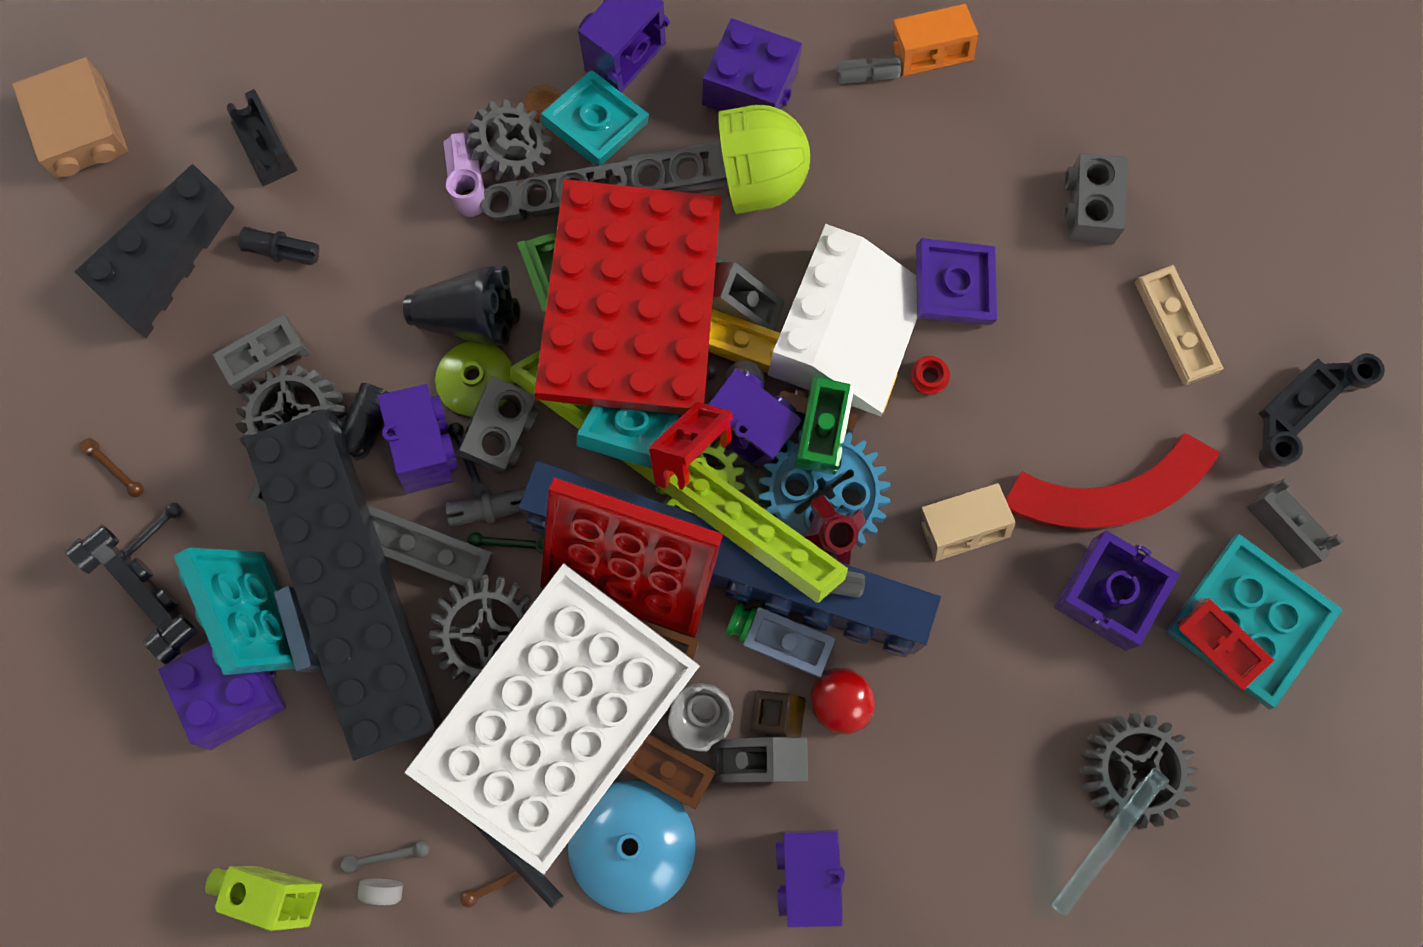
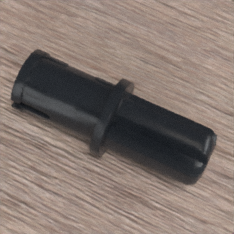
M243 227L238 239V246L241 248V251L266 255L275 262L285 259L313 265L319 259L320 248L318 244L287 237L286 233L282 231L270 233L252 229L251 227Z

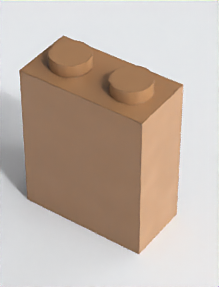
M87 57L12 83L37 160L56 179L73 176L80 170L98 163L111 162L117 156L129 152L103 76Z

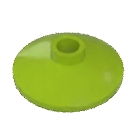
M471 341L462 343L447 352L440 361L435 376L437 393L442 402L451 411L464 417H472L486 383L492 376L514 386V382L510 379V367L512 364L507 355L496 346H488ZM472 369L479 371L477 379H466L468 371ZM500 400L498 402V410L507 402V400Z

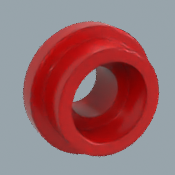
M924 356L918 359L910 371V381L913 387L925 395L939 394L947 387L950 380V371L947 364L935 356ZM926 371L934 373L936 381L927 382L923 378V373Z

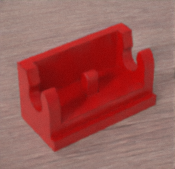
M696 402L648 447L655 486L666 488L670 484V477L675 474L678 479L677 485L680 490H683L690 482L688 466L719 435L722 448H725L731 442L730 421L733 419L732 411Z
M1200 598L1192 606L1194 610L1185 618H1180L1176 623L1179 626L1178 629L1243 691L1275 661L1210 598Z

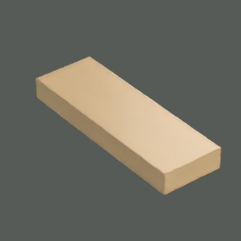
M1174 265L1138 277L1134 283L1183 386L1221 372L1224 368Z

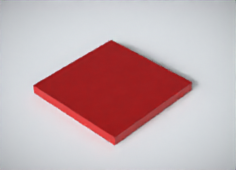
M554 478L548 490L540 587L544 589L562 564L565 563L636 618L695 638L723 534Z

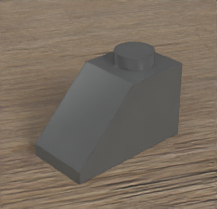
M717 262L712 309L774 330L785 300L737 263Z
M763 737L722 739L711 747V769L716 771L711 783L808 782L807 738Z

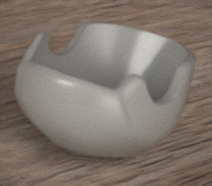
M694 683L685 687L671 704L668 725L672 737L685 749L701 752L708 751L715 743L728 735L731 723L733 722L734 712L728 695L716 685Z

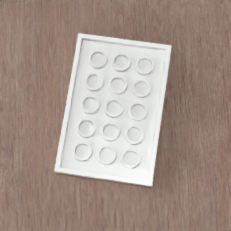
M563 563L412 761L405 773L542 874H545L700 666Z

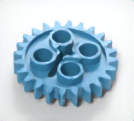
M802 430L799 431L798 444H794L790 439H787L784 444L786 453L779 450L773 458L777 464H764L763 471L770 475L771 478H760L759 486L769 490V492L759 495L758 502L770 504V507L765 510L797 533H806L811 526L809 516L813 513L811 505L801 514H796L794 510L812 500L817 493L818 486L825 490L843 474L851 471L854 476L835 486L830 495V500L827 497L826 499L835 511L842 515L858 509L862 510L867 523L859 531L856 545L862 548L866 543L863 532L875 536L878 531L871 521L883 522L886 518V515L877 509L888 507L891 500L880 495V493L887 491L891 486L890 482L878 480L885 473L886 467H873L872 464L876 460L878 453L874 452L865 456L862 452L866 441L863 440L856 446H853L851 444V432L845 435L844 444L841 447L840 465L835 475L795 467ZM791 480L801 481L805 485L807 492L802 496H792L786 491L785 484ZM847 489L857 490L861 494L863 502L857 506L849 505L844 501L842 492Z

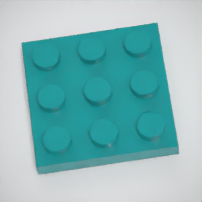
M1237 534L1232 537L1165 632L1229 679L1176 625L1180 618H1185L1194 610L1192 606L1200 598H1210L1275 660L1244 690L1267 709H1274L1343 609L1242 535Z
M186 548L174 555L179 568L180 580L190 594L196 609V618L206 632L213 649L214 661L221 668L223 675L295 669L274 594L280 588L264 552Z

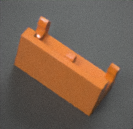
M966 3L893 20V30L897 41L892 43L895 55L899 56L901 61L902 76L974 61L979 34Z

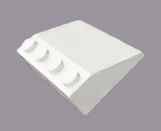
M825 224L774 348L768 375L810 390L813 377L855 385L851 406L882 416L917 320V276L865 238Z

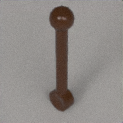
M91 438L84 439L81 442V451L87 455H93L127 487V493L131 497L142 495L144 492L142 484L133 482L99 450L98 442Z
M513 871L475 891L465 890L460 896V902L465 907H472L478 898L521 876L516 871Z

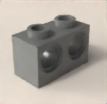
M1080 153L1073 167L1067 168L1064 188L1065 190H1070V199L1064 208L1063 225L1068 226V240L1114 244L1125 230L1127 157ZM1087 177L1097 179L1101 185L1093 184ZM1086 212L1094 213L1100 221L1090 219Z
M492 376L486 383L455 455L498 474L503 472L507 466L513 468L523 447L517 444L522 430L529 432L538 413V410L533 408L535 395ZM500 400H509L514 403L517 409L515 418L508 419L499 413L498 402ZM484 436H494L500 441L501 452L499 455L492 456L483 450L481 442Z

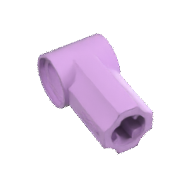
M464 132L451 134L447 140L443 141L448 176L446 188L455 209L461 215L473 217L483 212L480 203L485 198L481 161L471 159L475 148L466 145L469 137L468 134ZM466 190H473L470 194L461 195Z

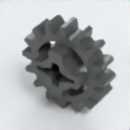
M508 99L503 100L500 108L493 101H490L486 110L482 108L477 110L474 119H472L467 132L470 135L466 145L475 148L471 159H482L484 164L481 171L486 172L490 168L495 171V180L499 181L503 174L508 175L509 181L517 180L519 174L524 180L531 178L533 172L539 174L551 153V150L547 148L552 140L551 136L543 135L546 127L541 122H535L534 119L537 115L535 110L529 114L523 112L524 103L519 102L515 109L511 108Z

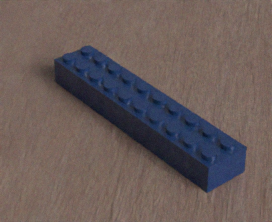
M539 461L535 463L519 505L520 511L527 520L526 523L533 526L532 531L545 536L548 490L553 479L557 478L719 532L694 513ZM723 535L709 586V590L711 586L726 590L725 596L737 602L741 601L744 604H748L749 600L753 599L766 604L765 610L782 617H788L789 612L805 617L804 624L820 630L827 631L828 626L844 630L843 637L858 643L867 644L868 639L883 643L884 651L900 657H907L908 653L915 654L927 645L941 599L939 595L843 564L848 568V571L865 575V587L861 597L855 598L829 593L819 603H816L725 535Z

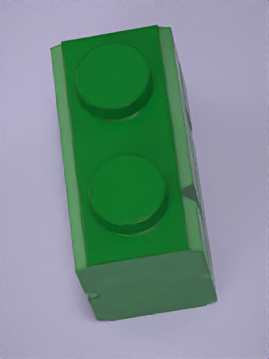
M813 377L795 467L826 474H836L840 465L841 447L844 444L855 385Z

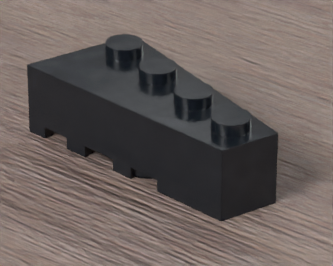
M191 164L74 272L123 320L147 339L154 328L151 324L161 309L166 311L174 299L171 296L182 278H188L195 268L193 262L203 248L209 247L235 207L209 178L195 165Z

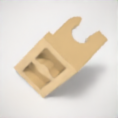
M999 483L921 507V514L924 522H921V526L932 552L934 562L1010 538L1016 523Z

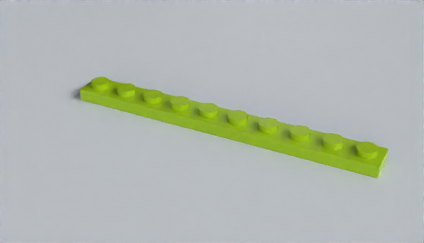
M540 350L510 367V379L533 395H535ZM541 401L579 430L593 407L591 405ZM622 460L655 484L652 468ZM696 460L688 466L690 482L683 490L679 489L677 485L678 479L675 474L670 477V484L666 488L659 487L816 603H819L846 578L848 571L846 566Z

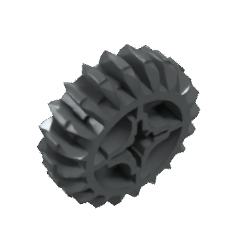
M281 365L278 377L272 371H266L265 377L267 381L263 384L258 380H252V385L256 391L253 394L242 393V398L248 402V405L236 408L237 414L245 418L235 424L239 432L245 433L239 439L244 447H246L243 440L244 437L322 409L337 417L341 429L345 422L339 419L348 414L347 409L343 405H339L343 401V396L339 391H333L335 384L329 378L322 380V375L319 371L312 370L308 373L303 366L297 365L293 374L287 366ZM296 392H305L317 396L320 406L301 405V401L296 397ZM277 401L275 407L269 410L270 407Z
M487 574L481 575L480 588L474 587L473 580L470 577L465 578L464 587L467 592L463 594L458 587L452 585L449 588V593L455 601L452 603L448 599L440 597L437 604L446 611V614L433 612L430 617L432 622L442 625V628H433L428 632L429 638L442 639V642L432 646V654L447 653V656L440 661L439 667L445 669L454 663L456 668L453 670L451 678L456 681L465 671L469 673L467 678V686L469 687L492 658L495 645L505 640L517 625L511 624L510 621L506 622L497 619L493 614L491 599L507 604L516 613L519 621L527 612L524 608L533 600L530 594L524 595L519 600L515 598L520 590L518 583H514L508 592L502 590L505 585V577L502 576L498 577L496 588L488 587L489 578ZM479 599L478 616L474 621L462 623L461 626H451L454 615L462 606L470 601ZM484 611L487 612V622L490 623V628L498 630L497 635H491L488 651H485V641L482 639V634L473 631L475 627L480 629L481 622L484 619ZM452 639H460L461 642L466 641L476 645L480 654V663L463 656L456 648Z
M1139 712L1130 713L1128 721L1123 715L1114 716L1113 726L1107 722L1099 724L1098 727L1102 737L1090 734L1087 738L1089 743L1095 747V750L1085 749L1081 751V756L1084 759L1091 760V765L1079 768L1080 774L1091 775L1092 782H1087L1082 786L1085 792L1096 790L1098 793L1091 801L1093 807H1101L1107 803L1103 815L1106 819L1113 820L1119 814L1118 821L1120 826L1130 827L1134 821L1138 830H1147L1149 821L1154 827H1163L1165 824L1164 816L1170 820L1178 819L1179 813L1175 805L1182 808H1187L1191 805L1188 798L1183 795V792H1195L1198 789L1194 783L1187 781L1188 775H1196L1199 770L1193 766L1187 767L1186 759H1191L1195 753L1192 750L1181 751L1180 746L1185 742L1186 737L1182 734L1170 737L1173 730L1171 723L1166 722L1158 727L1157 716L1148 715L1143 721ZM1130 735L1140 736L1149 740L1147 745L1139 747L1135 754L1128 750L1121 751L1116 747L1122 739ZM1162 755L1167 765V778L1161 773L1159 768ZM1108 763H1111L1118 773V780L1114 788L1109 778ZM1132 763H1141L1144 768L1140 770L1144 771L1143 777L1145 778H1135L1133 776V773L1137 771H1132ZM1143 787L1160 794L1154 802L1143 807H1137L1127 802L1131 795H1137Z

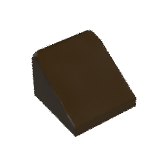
M756 690L750 732L787 738H800L806 699L790 693Z

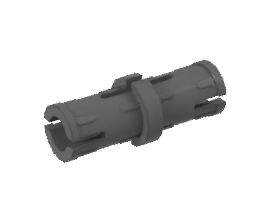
M526 487L492 495L490 491L481 493V497L446 502V514L464 512L447 518L449 526L453 528L458 525L486 520L488 524L496 522L498 517L522 513L519 509L521 502L513 503V501L522 500Z

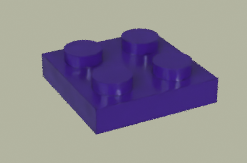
M921 238L916 244L917 318L992 325L997 321L995 246Z

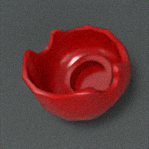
M835 667L822 673L811 689L810 695L813 712L818 722L831 733L850 735L864 729L871 721V716L874 715V692L868 681L851 668Z

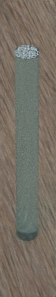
M1154 768L1151 770L1052 903L1056 911L1064 916L1069 913L1167 782L1168 778Z

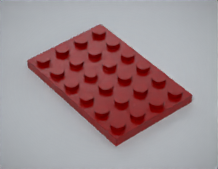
M564 179L534 392L535 400L680 415L686 413L696 402L704 404L722 196Z

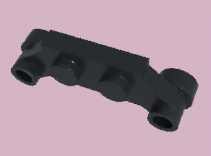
M1364 353L1349 363L1324 364L1317 358L1258 413L1264 419L1262 449L1259 452L1261 464L1273 469L1285 467L1297 461L1303 453V444L1297 435L1342 391L1354 392L1358 389L1369 388L1379 382L1385 373V367L1380 358L1370 353Z
M101 524L85 539L78 538L65 549V553L78 568L87 574H90L101 563L156 625L157 629L146 637L143 643L159 661L168 664L181 653L180 647L198 631L185 616L175 609L179 605L176 598L165 588L161 587L158 589L152 583L150 578L153 576V573L148 566L137 557L130 560L116 547L119 543L118 538L106 526Z

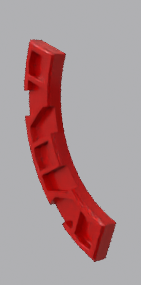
M1183 433L1173 448L1158 464L1144 474L1129 481L1100 488H1073L1051 484L1022 471L1005 499L1013 515L1044 526L1051 525L1078 531L1121 527L1148 518L1182 498L1210 470L1220 452L1189 434Z

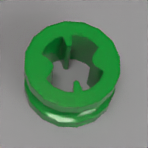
M738 601L725 636L730 637L735 634L739 637V641L744 643L758 608L746 609L743 606V602Z

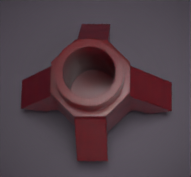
M824 495L810 501L814 518L809 531L800 535L820 549L829 551L830 556L838 562L850 565L851 550L857 542L859 531L867 523L862 510L858 509L842 515L835 511Z

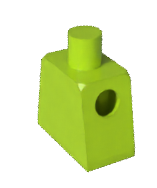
M230 866L227 870L220 868L212 870L207 878L205 891L207 894L218 897L215 904L216 912L270 931L310 926L322 883L259 866Z

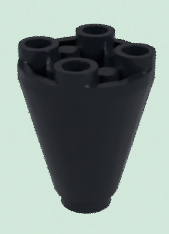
M506 266L483 267L415 290L413 294H407L403 301V314L408 325H415L421 330L488 346H503L509 343L512 322H517L520 318V304L516 298H512L508 268Z

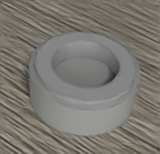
M364 879L359 881L357 898L360 902L372 905L396 904L402 899L403 883L391 879Z

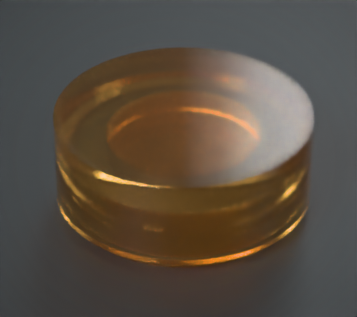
M538 85L532 88L525 97L527 114L535 110L537 115L534 120L536 123H540L541 113L560 98L561 94L557 89L549 85Z

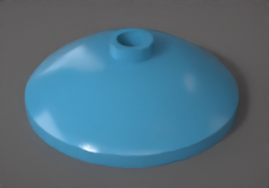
M622 781L611 784L568 842L570 867L582 890L600 905L611 910L626 913L643 912L653 909L672 898L689 876L695 857V834L691 820L677 799L647 782ZM627 838H632L638 843V851L634 855H627L623 852L622 844Z

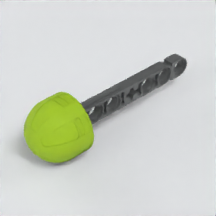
M767 105L740 107L719 111L720 141L627 157V161L527 178L520 184L516 180L494 184L484 191L485 198L484 200L482 199L480 204L486 215L498 223L524 220V214L533 217L558 214L564 179L590 182L589 180L593 179L595 183L608 184L609 177L615 176L617 181L621 182L615 185L699 193L729 188L735 213L753 212L779 206L798 192L809 171L810 148L807 137L799 123L783 110ZM705 158H708V166L711 171L709 176H706L707 170L703 162ZM693 161L698 165L696 176L689 180L679 178L677 175L679 166L683 162ZM647 168H655L660 172V178L653 186H644L640 183V175ZM535 188L545 189L547 195L544 203L539 206H530L527 201L529 193ZM500 194L507 195L509 197L507 209L501 213L492 212L491 202L493 198Z

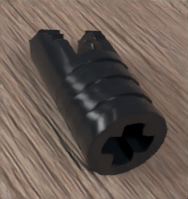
M362 382L341 429L349 454L356 461L365 460V457L368 456L377 434L381 430L382 423H384L377 395L390 393L375 385Z

